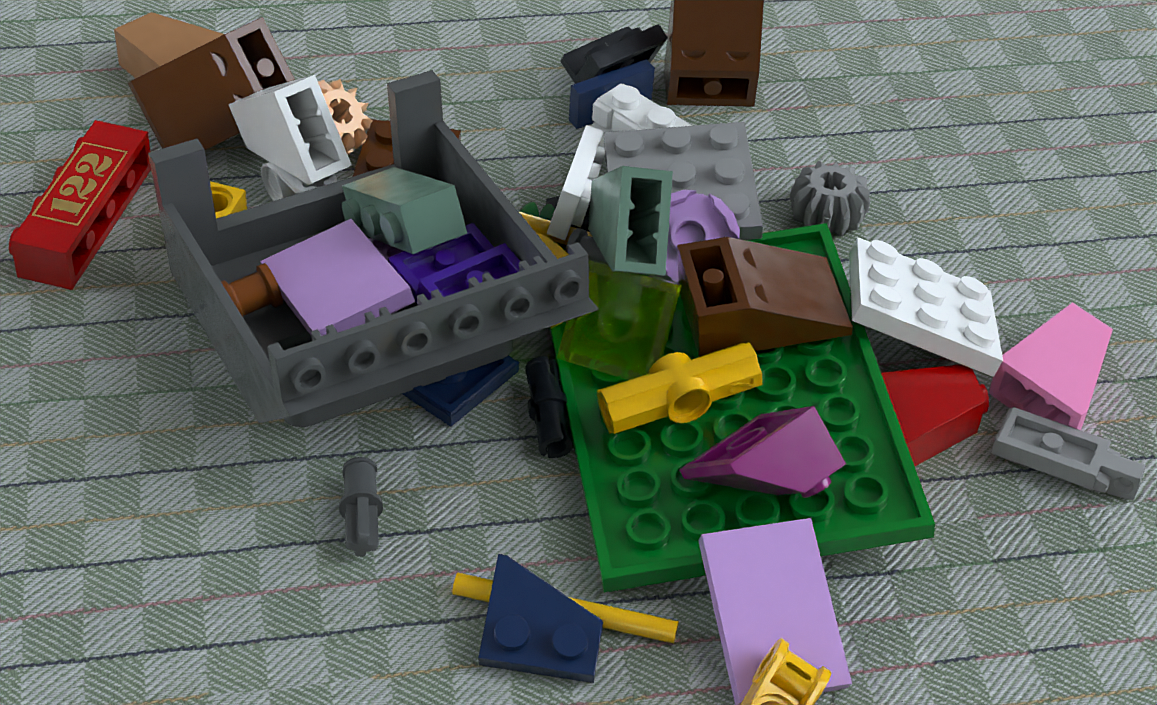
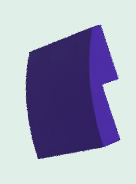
M474 223L466 225L467 234L415 254L403 251L388 258L391 266L410 286L416 303L417 296L424 294L427 300L432 299L431 291L436 289L439 290L443 297L469 289V278L475 277L481 283L483 282L482 274L487 272L491 274L494 280L519 272L520 260L505 243L493 247Z

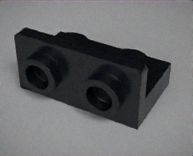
M659 24L643 31L640 27L631 29L627 26L565 53L560 61L576 84L646 59L651 63L668 37Z

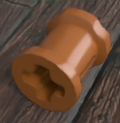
M266 263L256 266L255 273L234 282L221 281L242 317L270 304L274 308L283 305V298L277 281Z

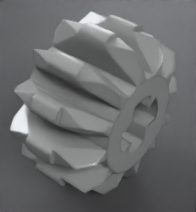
M817 161L814 168L802 167L800 175H798V178H795V184L791 187L790 200H792L793 219L804 222L805 226L827 223L830 232H835L842 237L847 229L858 230L860 223L865 218V214L869 211L871 201L869 197L870 190L867 187V178L856 175L855 167L845 169L839 167L837 161L833 166H827L821 161Z

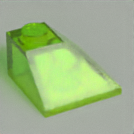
M589 259V298L599 310L566 321L557 359L627 380L648 374L653 363L663 357L682 285L654 275L613 272L607 262Z

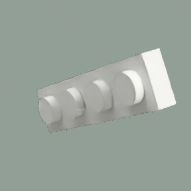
M588 125L585 126L547 231L548 235L566 240L571 224L581 227L590 202L592 180L598 177L605 156V149L599 147L603 134L602 130Z

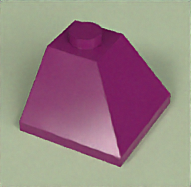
M810 406L760 414L679 470L683 478L774 495L800 493L803 498H806L827 488L832 482L829 476L846 463L816 408Z

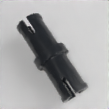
M539 356L528 361L525 366L530 389V399L527 403L528 414L536 425L540 454L545 456L548 453V458H560L570 453L573 448L567 423V397L562 392L557 361L555 359L549 361L548 356Z

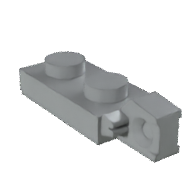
M1016 407L1009 409L991 450L993 455L1091 490L1094 489L1096 492H1107V494L1134 500L1146 467L1144 464L1121 457V454L1110 448V440Z

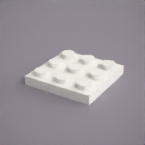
M857 237L849 253L852 321L994 377L1003 362L991 291L982 282L972 277L964 276L960 279L943 272L941 267L930 260L923 258L913 260L898 254L894 247L883 241L873 240L868 242Z

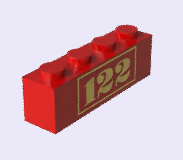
M95 120L84 137L78 138L72 154L63 166H59L56 169L53 181L43 195L35 199L29 215L20 227H16L10 236L9 253L13 256L18 278L73 290L151 171L148 155L151 152L148 131Z

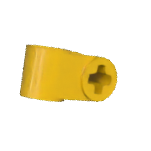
M780 638L771 647L759 665L752 679V685L740 705H814L830 679L831 671L824 666L818 669L791 652L789 650V642Z

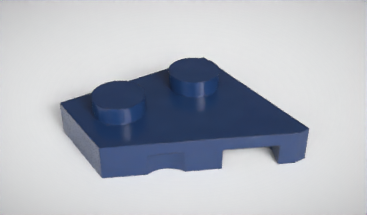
M498 554L478 656L479 666L594 683L603 620L509 556Z

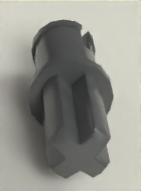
M355 457L349 459L343 465L344 495L339 502V512L345 519L346 548L353 550L356 556L363 557L366 555V552L375 551L379 545L378 517L383 511V502L377 494V465L369 458Z

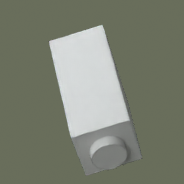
M315 75L272 86L228 104L246 148L304 183L312 184L352 166Z

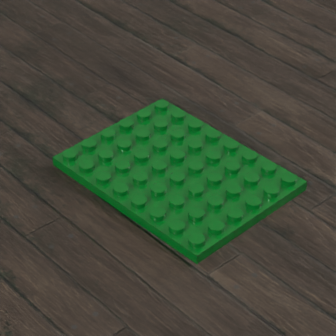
M827 223L762 233V239L746 241L826 257L851 322L852 335L755 351L762 371V385L713 401L707 412L694 421L675 423L667 416L616 434L609 433L603 421L597 399V390L648 374L653 363L667 354L675 352L685 353L691 360L699 357L679 287L655 275L621 272L618 280L615 283H610L603 279L602 275L589 272L592 301L599 310L567 320L552 329L549 327L555 359L558 363L562 392L567 397V417L604 593L706 576L698 540L702 534L811 518L821 557L934 538L935 522L865 327L852 321L851 288ZM810 406L816 408L846 463L829 476L832 482L827 488L806 498H803L800 493L774 495L683 478L679 470L760 414Z

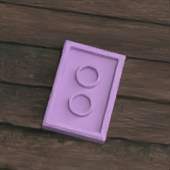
M352 219L260 261L261 264L266 263L277 281L282 298L310 335L311 331L318 329L322 336L326 335V326L333 324L337 332H341L365 324L364 313L371 311L375 318L380 317L379 308L386 307L390 314L415 302L410 286Z
M811 518L701 535L698 541L735 705L742 703L752 685V679L759 665L771 647L780 638L789 642V650L815 668L818 669L824 666L831 671L830 679L823 692L848 688L852 681Z

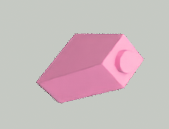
M1072 302L1002 355L1003 362L992 379L989 394L1009 408L1016 407L1081 430L1113 329Z

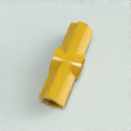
M741 343L692 360L685 353L675 352L659 358L653 363L649 373L597 390V399L603 421L609 433L616 434L667 416L675 423H687L705 414L713 401L761 386L762 371L758 363L757 354L750 343Z

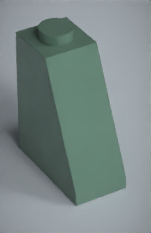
M621 166L592 180L588 230L613 272L655 276L666 275L673 171Z

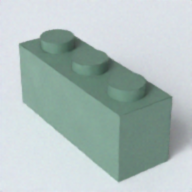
M392 167L342 185L346 201L342 202L345 220L352 219L366 236L390 246L415 254L467 234L455 185Z

